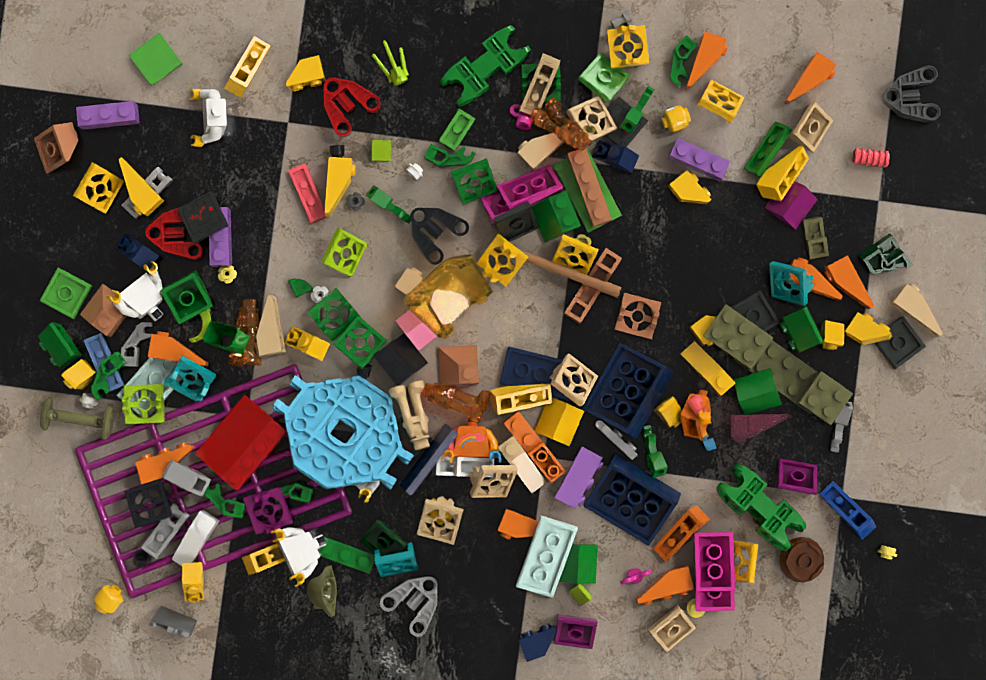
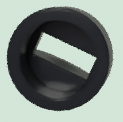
M345 145L329 146L332 157L342 158L344 156Z
M367 364L363 369L357 367V374L367 380L372 365Z
M141 550L135 552L133 557L134 565L138 568L145 567L150 558L149 554Z

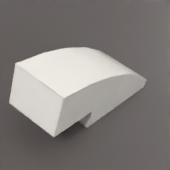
M453 456V461L450 463L449 457H444L443 461H441L440 457L432 468V475L470 477V472H473V466L480 468L481 465H494V459L492 460L493 464H491L490 458ZM488 474L485 477H494V474Z

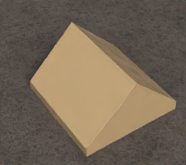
M812 101L805 109L788 138L814 153L834 120L816 102Z
M678 605L648 628L649 632L666 652L696 629Z

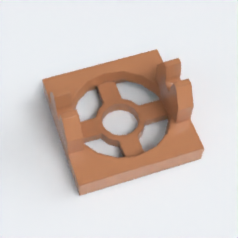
M624 293L614 330L652 339L659 317L661 302ZM638 302L637 309H634L632 312L625 310L629 304ZM644 304L650 308L652 317L645 315L643 311ZM640 311L643 314V319L640 322L634 321L632 318L633 312ZM624 316L630 317L633 322L632 328L625 324ZM643 321L650 323L645 329L637 330L638 325Z

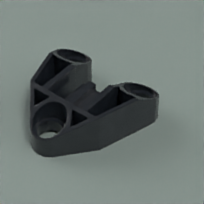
M415 208L410 213L412 237L428 263L433 265L440 264L444 258L443 252L420 229L423 227L431 236L437 239L444 231L430 219L431 217L456 236L467 234L469 224L464 219L440 208ZM418 210L424 213V219L421 222L415 221L413 217L414 213ZM462 222L465 224L466 228L463 233L456 232V223ZM434 250L440 253V259L436 262L431 261L429 257L430 253Z

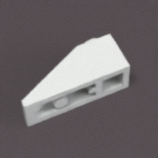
M204 510L200 511L189 527L172 560L181 566L182 563H193L220 520Z

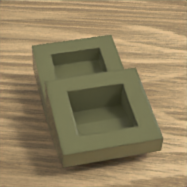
M822 217L803 219L802 224L809 259L829 256Z

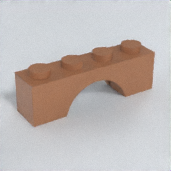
M586 147L567 153V159L581 191L592 228L611 222L612 218Z
M605 248L588 276L601 281H608L622 258ZM582 284L564 315L580 324L601 291Z

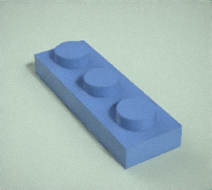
M103 333L84 340L97 372L100 362L112 355ZM111 361L107 363L108 371L115 368ZM119 371L108 376L110 392L125 386Z

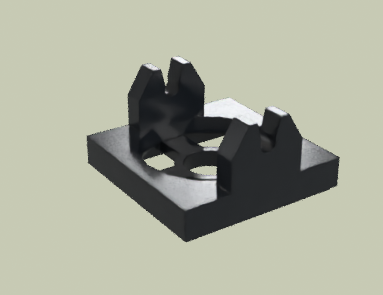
M162 479L124 491L136 529L173 517L171 510L172 502L169 499L170 495L165 490ZM148 489L157 491L161 496L157 498L149 496ZM142 492L143 498L139 504H136L135 499ZM147 498H151L154 502L151 509H145L143 506V502ZM163 502L162 511L155 516L154 509L156 504ZM143 509L147 511L149 518L141 517L138 510Z

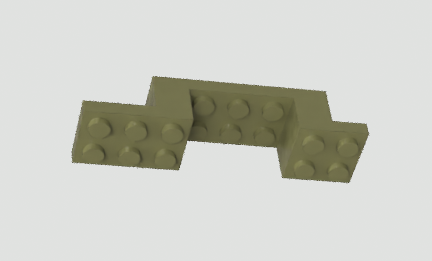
M727 304L724 305L703 335L706 339L731 355L733 361L751 373L771 368L777 390L780 394L807 413L816 415L829 425H832L853 395L852 392L822 371H815L772 340L774 337Z

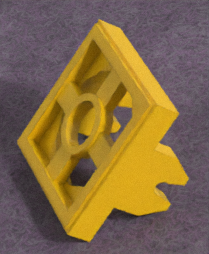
M645 25L620 26L617 29L607 30L611 69L649 64ZM624 33L622 44L614 46L616 39ZM630 33L637 35L642 43H634L630 40ZM626 42H630L634 46L633 51L630 53L624 52L622 48ZM642 49L640 56L632 59V54L635 50ZM621 51L626 55V59H619L615 52Z
M711 80L697 107L701 108L703 106L727 120L726 123L731 124L744 97ZM708 95L713 97L717 104L711 102ZM718 97L725 98L727 102L721 101ZM722 106H729L733 109L728 111L722 108Z
M92 162L73 196L106 214L124 180ZM103 174L101 181H91L93 176ZM109 179L111 181V191L108 190L107 186ZM99 184L104 185V191L101 194L96 193V187ZM87 185L92 187L93 191L90 199L86 194ZM104 195L107 196L106 199L102 200L101 202H96L99 197Z
M498 234L476 264L483 269V277H489V281L492 283L499 281L507 287L529 257ZM500 247L501 252L499 253L494 248ZM490 254L495 257L496 265L493 268L489 263ZM499 255H505L508 263L505 265L501 264L498 260ZM511 258L516 259V265L511 262ZM501 267H508L511 270L507 274L498 273Z
M563 234L552 262L588 275L599 249ZM567 246L575 247L574 252L569 253L562 249ZM580 250L587 254L588 261L581 259L579 255ZM570 255L576 256L579 261L573 263L568 257ZM561 257L566 259L568 265L562 261ZM573 266H583L582 268H573Z
M733 540L735 548L734 557L736 555L740 557V564L738 566L734 565L735 580L754 583L758 544ZM742 547L748 552L749 560L744 559L741 554ZM743 565H747L748 570L744 574L739 575L740 568Z

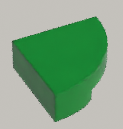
M296 278L288 280L296 298L313 290V287L305 280Z

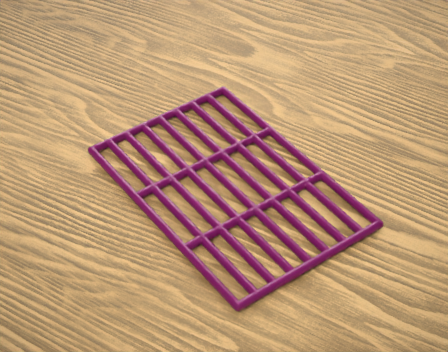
M296 364L206 397L201 402L196 401L165 413V421H168L217 401H221L224 409L221 413L161 436L156 427L160 423H142L112 433L106 440L99 438L75 448L79 464L130 598L138 597L182 580V571L134 589L131 578L175 562L172 560L174 554L151 562L143 568L127 570L124 560L134 557L137 551L145 550L141 548L142 546L121 553L117 542L154 529L160 521L114 535L111 524L131 517L130 510L128 509L108 517L104 506L125 499V493L122 491L101 499L97 488L138 473L137 467L133 466L97 481H94L91 470L153 446L156 447L158 452L164 449L163 443L224 420L233 409L228 400L230 396L292 373L293 377L296 375L303 381ZM288 386L252 401L260 406L297 392V390ZM276 412L269 414L275 420L284 417V415ZM149 428L152 439L87 463L84 452ZM208 438L191 444L195 447L192 452L198 450ZM290 448L269 455L260 467L290 456ZM200 461L187 467L198 471L208 467V465L204 461ZM291 467L258 480L255 472L250 478V484L244 485L240 491L234 489L223 493L222 496L227 500L253 490L256 494L262 492L261 487L300 473V471ZM218 475L210 478L209 487L224 480ZM164 478L162 479L163 483L169 482L173 492L169 494L170 501L176 500L179 510L183 513L186 512L190 515L214 506L213 502L208 499L186 507L183 497L192 492L184 488L179 489L178 485ZM313 480L306 482L307 484L313 485L315 487L319 486V484ZM140 484V485H137V486H135V487L129 488V489H127V490H130V489H133V488H136V487H139V486H142V485H145V484ZM295 487L293 491L294 493H301L303 489ZM337 487L336 492L289 509L291 516H295L336 499H340L343 510L296 528L307 532L351 515L352 508L344 487ZM269 497V502L275 503V498ZM153 500L146 502L143 506L145 509H151L154 502ZM262 500L255 503L254 510L262 507ZM163 502L156 504V507L163 505ZM265 505L263 510L266 514L270 515V509L268 505ZM283 512L274 515L276 522L279 521ZM222 514L215 518L220 520L218 522L220 524L236 517ZM173 515L170 520L175 521L178 518ZM264 516L265 519L260 520L262 523L270 524L268 517ZM190 517L184 523L186 529L178 531L171 542L184 538L192 524ZM250 524L206 541L197 555L198 562H202L203 571L276 544L277 542H273V540L277 536L275 533H270L272 536L270 538L206 561L203 553L204 550L255 531L253 525Z

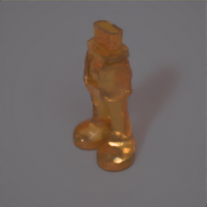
M551 98L547 102L545 111L542 108H537L533 111L530 121L535 126L545 128L554 133L560 141L572 146V148H578L580 151H583L592 144V140L588 138V134L583 131L580 124L566 118L561 113L562 104L557 98ZM551 120H554V121L557 122L558 124L562 125V127H559L558 125H556L555 123H553Z
M243 299L242 307L239 308L235 327L246 333L250 338L243 355L231 352L228 358V364L262 365V358L254 352L255 338L259 328L258 308H256L257 300Z
M426 383L421 396L428 398V401L434 402L445 409H452L466 415L474 423H479L483 418V411H486L488 408L491 393L490 391L482 390L478 396L457 389L456 386ZM455 399L470 404L473 407L456 402Z

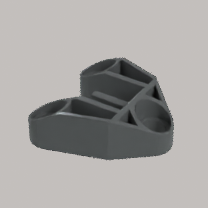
M928 65L901 75L883 92L882 100L884 104L899 117L926 123L935 121L939 118L941 112L938 105L933 103L903 104V102L920 101L919 90L902 91L901 88H916L917 86L931 84L937 78V70L935 67ZM924 70H930L933 73L931 80L923 77ZM887 92H894L896 100L889 101L886 97ZM927 108L935 109V117L930 118L926 115Z

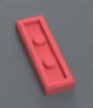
M306 163L289 170V175L310 223L312 224L326 218L325 207Z

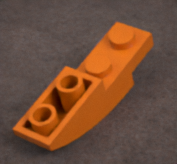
M519 411L514 412L503 421L504 425L550 483H553L566 472Z

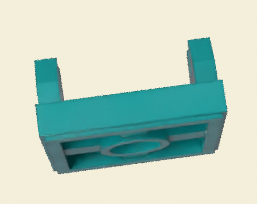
M772 261L769 264L771 297L805 306L808 303L807 294L814 286V282H811L814 276L807 275L806 269ZM790 273L794 274L798 278L799 284L794 283V281L790 277ZM784 280L791 284V289L785 287ZM793 289L800 291L798 295H791Z
M182 356L165 378L163 384L194 401L201 402L216 374ZM197 373L202 376L204 381L198 379ZM191 374L195 377V380L190 381L186 379L185 375ZM177 375L182 377V384L176 381ZM189 384H196L201 388L191 390L187 386Z
M407 543L408 551L382 557L379 550H374L375 564L380 577L383 578L418 570L412 543Z

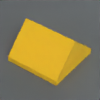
M552 398L553 403L545 404L534 431L570 446L584 411Z

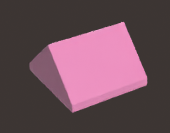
M426 297L395 320L418 350H421L449 328Z

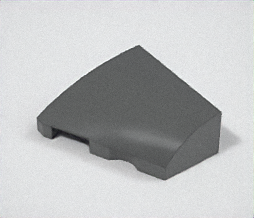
M161 606L151 619L149 626L155 627L158 625L168 632L189 637L192 635L197 620Z

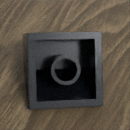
M405 333L374 355V358L397 386L403 384L428 364Z

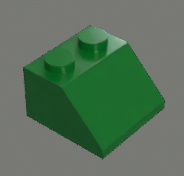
M567 191L549 197L531 207L545 243L581 227Z
M197 270L164 286L160 290L178 324L213 307L206 286Z
M807 307L780 319L782 323H779L783 333H787L790 339L788 344L792 351L795 350L796 353H800L824 342Z
M52 322L38 335V338L41 340L39 345L45 352H49L51 355L49 359L55 367L58 366L64 369L82 356L61 324Z

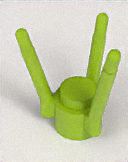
M384 40L383 44L393 67L390 70L391 74L375 54H372V57L387 76L389 83L393 82L394 86L406 82L409 75L406 69L403 49L399 48L401 69L400 66L397 67L390 48Z

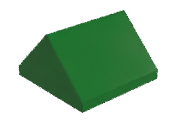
M771 368L734 379L738 401L745 416L782 405Z
M573 543L559 582L575 584L596 583L598 545Z

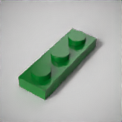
M775 121L744 169L761 178L792 132L791 128Z
M323 536L327 545L317 549L320 556L370 574L375 561L374 554Z

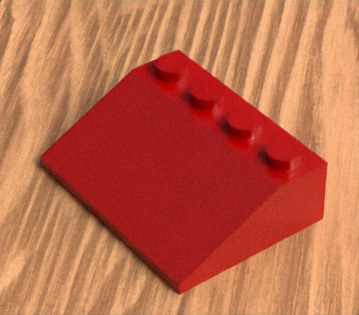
M244 395L195 454L232 488L240 491L287 435V430L248 396Z

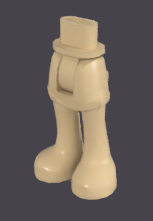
M423 381L412 382L406 386L415 412L413 417L409 409L405 386H396L388 390L389 395L396 399L403 417L402 425L406 429L411 439L410 443H413L415 451L430 447L428 441L430 438L428 435L429 420L425 416L420 398V393L424 389Z

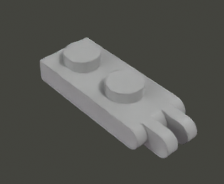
M600 420L595 423V426L631 460L638 455L635 452L637 448L629 441L625 443L621 439L623 435L615 428L611 430Z

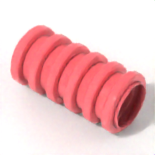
M859 148L854 149V165H857V163L859 165L865 164L866 166L871 164L873 167L875 165L881 167L882 165L886 168L889 164V151L883 152L879 150L877 152V150L871 151V149L866 151L864 148L861 150Z

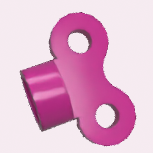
M514 104L510 108V115L517 118L516 127L520 130H529L532 121L538 122L543 116L541 110L537 118L522 111L516 113L514 110H520L521 105Z
M632 568L628 571L627 578L620 580L621 585L628 582L640 583L643 576L651 574L652 570L641 571L638 568Z

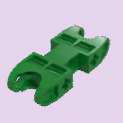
M512 25L497 31L482 43V48L486 52L477 60L470 63L465 56L453 65L439 83L442 87L449 83H459L463 86L462 97L456 101L458 107L476 100L489 89V85L485 80L500 69L505 76L508 75L531 52L529 46L516 50L508 46L509 36L515 31Z
M735 464L732 472L736 476L738 487L728 486L721 482L716 487L717 493L739 516L747 511L761 524L755 531L768 543L782 551H788L791 543L787 540L785 528H794L798 532H803L806 529L805 521L784 499L775 504L762 491L768 484L756 473L743 465Z

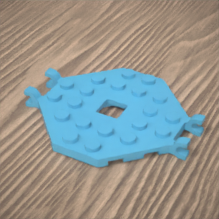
M295 375L291 380L290 387L300 391L289 407L277 399L272 408L276 413L284 415L294 468L325 489L381 481L384 486L391 490L397 479L386 473L396 457L405 465H408L414 456L402 448L391 396L360 376H353L347 379L325 380V382L305 383ZM339 421L355 430L347 443H342L331 435L332 430Z

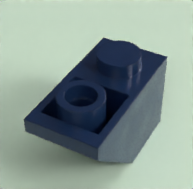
M599 140L592 158L619 170L632 173L639 155L625 146Z
M125 233L119 239L115 247L142 268L146 264L150 269L152 267L151 261L155 262L159 255L128 233Z
M546 624L539 627L540 631L533 633L530 630L521 634L522 637L519 638V642L527 662L546 655L557 631L555 625Z

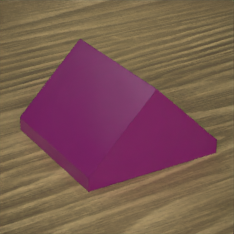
M794 181L782 201L770 199L764 209L796 230L818 199L805 185Z
M779 458L774 488L816 495L817 465Z
M558 614L554 644L592 649L598 621L593 618Z

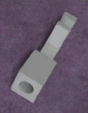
M141 322L138 324L121 348V355L127 362L124 366H139L140 348L138 345L141 341L151 338V334L145 333V328L153 327V323ZM134 347V357L127 356V349Z
M852 402L846 403L833 422L835 425L830 444V450L838 453L844 426H848L853 411Z

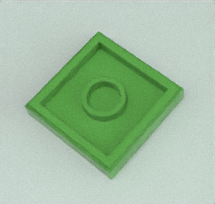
M160 33L129 54L151 86H154L182 65V62Z
M600 53L580 75L578 80L608 103L629 79L630 75L621 68L611 69L610 59L603 53Z
M58 267L40 301L75 319L92 285Z

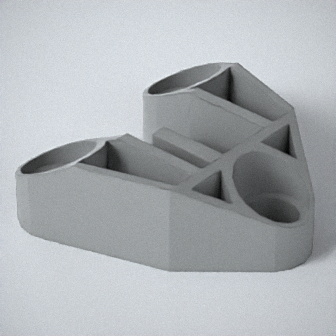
M431 576L408 579L384 594L380 600V606L383 610L393 611L414 587L417 590L406 602L408 607L415 611L426 597L429 599L410 624V632L416 637L425 634L437 607V581ZM426 580H431L434 583V588L430 591L423 588V583ZM386 597L393 598L394 606L391 608L385 607L383 600ZM414 623H422L424 630L421 633L414 632Z

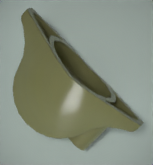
M331 565L326 566L323 572L318 577L310 580L307 586V595L314 604V608L323 609L330 617L335 615L337 596L336 581Z

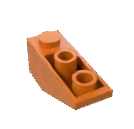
M188 442L176 445V450L170 451L169 448L158 451L159 455L151 457V454L139 457L140 461L135 462L141 484L163 479L162 476L170 460L180 463L195 449L194 445H188Z
M685 565L667 570L636 598L637 603H642V606L652 604L653 600L658 598L664 601L671 599L673 594L679 593V596L690 594V590L694 589L689 567Z

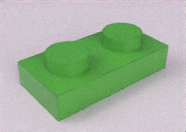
M459 109L439 139V142L456 151L473 125L475 118Z

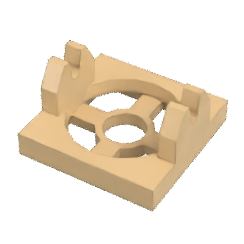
M599 96L566 111L584 145L592 144L596 140L599 141L617 129ZM590 107L597 109L600 113L591 111ZM584 111L586 114L585 120L579 122V113ZM589 115L596 116V124H592L589 122ZM602 118L605 121L603 130L599 126L600 119ZM587 125L593 127L596 134L586 132L583 127Z
M567 354L562 363L553 370V374L549 378L552 380V386L581 407L584 405L598 375L572 355ZM567 367H574L577 370L571 372L567 369ZM562 374L568 377L570 383L568 388L563 383ZM573 374L579 377V384L573 382ZM575 387H581L578 391L579 394L573 392Z
M481 465L480 468L473 466V472H470V479L473 485L470 491L471 497H507L518 472L517 466ZM488 474H495L489 480H484V477ZM493 481H499L497 485L490 486ZM481 486H488L489 489H482Z
M444 496L437 498V501L426 499L417 535L454 545L463 509L454 507V502L451 498L445 501ZM432 510H440L439 515L434 518L427 516ZM446 512L452 515L454 523L447 522V519L444 517ZM441 519L445 522V525L438 527L434 521ZM426 523H430L432 526L429 528ZM445 528L451 529V531L446 533Z

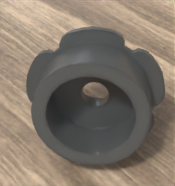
M354 192L347 196L346 205L350 210L359 211L364 206L365 200L361 197L360 193Z

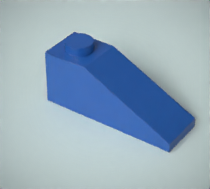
M834 481L819 493L827 504L862 540L876 528L873 519Z

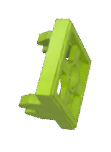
M336 228L321 263L352 278L368 243L340 228ZM348 239L345 246H338L339 241ZM353 244L355 245V254H353ZM348 248L349 255L347 258H343V250ZM334 251L338 252L339 254V261L337 265L333 259ZM352 260L349 264L343 266L345 261Z
M164 384L124 386L122 410L125 413V424L165 422ZM141 390V398L136 402H130L132 396ZM148 390L155 393L156 401H152L148 397ZM146 398L150 401V407L143 410L139 404L142 399ZM138 407L142 411V418L134 415L131 408ZM152 407H156L157 412L148 418V411Z

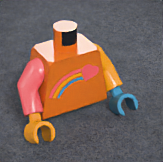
M699 390L698 394L692 393L689 395L680 416L684 436L700 439L703 441L705 449L710 451L716 449L714 438L707 439L709 435L706 432L707 424L711 423L710 394L706 390Z
M467 414V426H459L454 429L458 435L441 457V461L444 460V457H449L450 463L453 461V456L489 457L491 464H493L492 460L494 458H498L499 463L502 461L496 437L491 430L486 429V426H478V414Z

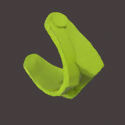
M210 309L199 314L202 319V330L198 336L190 338L189 342L195 343L203 339L210 321L212 322Z

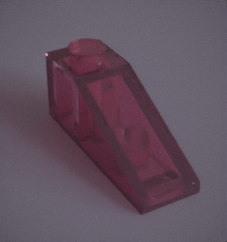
M789 414L729 415V438H734L735 442H746V438H752L788 419Z

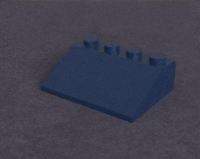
M619 343L585 403L583 410L637 439L674 372L667 366Z
M615 454L583 506L649 546L678 504L681 493Z

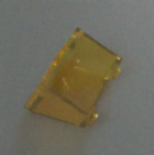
M469 254L450 257L444 260L407 294L403 301L407 308L436 336L446 339L453 334L455 329L452 323L472 304L478 303L480 305L485 303L493 291L473 257Z

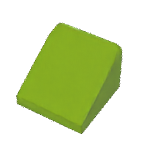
M372 140V161H391L392 142L390 140Z
M576 584L569 590L570 595L579 605H583L592 599V596L582 584Z

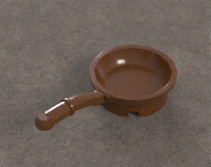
M753 517L754 523L759 526L761 523ZM798 537L790 540L791 547L788 551H781L779 562L781 570L786 577L794 582L805 583L812 581L824 569L825 558L822 548L811 538Z

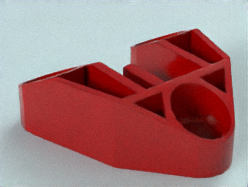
M329 78L324 83V107L336 134L342 138L347 137L352 131V126L341 110L335 105L334 101L336 100L347 113L352 111L356 105L345 94L346 91L369 113L377 112L380 109L381 102L378 96L354 81ZM330 82L338 84V89L335 92H330L327 89ZM371 98L376 99L378 103L373 109L368 108L366 104ZM346 123L348 131L346 133L338 132L339 124Z
M178 208L161 214L147 227L146 237L164 252L191 260L201 258L203 248L198 243L184 241L167 242V239L185 238V227H167V225L184 224ZM158 228L160 230L159 237L151 238L150 230ZM193 245L199 248V253L196 256H191L188 252L189 248Z

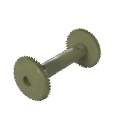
M48 397L42 405L40 427L44 431L48 430L51 420L102 428V439L106 440L112 432L114 410L108 406L104 417L53 409L52 397Z

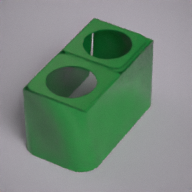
M210 321L203 340L214 348L243 355L250 337L235 326ZM225 335H230V344L227 347L221 346V339Z

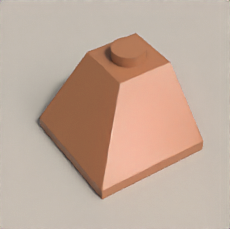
M72 122L52 125L34 138L46 174L51 173L69 161L78 142L77 132Z
M102 284L80 315L103 334L112 337L127 316L120 313L113 304L114 302L107 300L106 296L114 298V293L110 288Z
M477 345L439 347L441 386L479 383Z

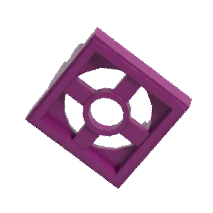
M281 486L243 498L256 534L263 532L269 534L273 530L281 529L282 526L293 523ZM273 497L280 503L274 504L269 502L268 498ZM262 500L263 505L261 509L254 511L255 503ZM268 504L273 506L274 513L266 514L263 510L264 506ZM282 509V516L276 522L274 515L277 510ZM264 515L268 517L270 524L262 523L257 519V516Z

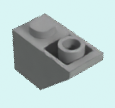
M170 460L162 476L164 479L199 496H203L211 481L210 478L201 472L173 460Z

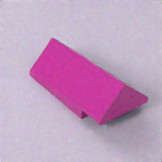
M550 165L496 185L498 192L480 199L492 226L496 224L494 217L526 202L533 206L560 193L563 187Z
M733 532L694 533L696 611L735 610Z

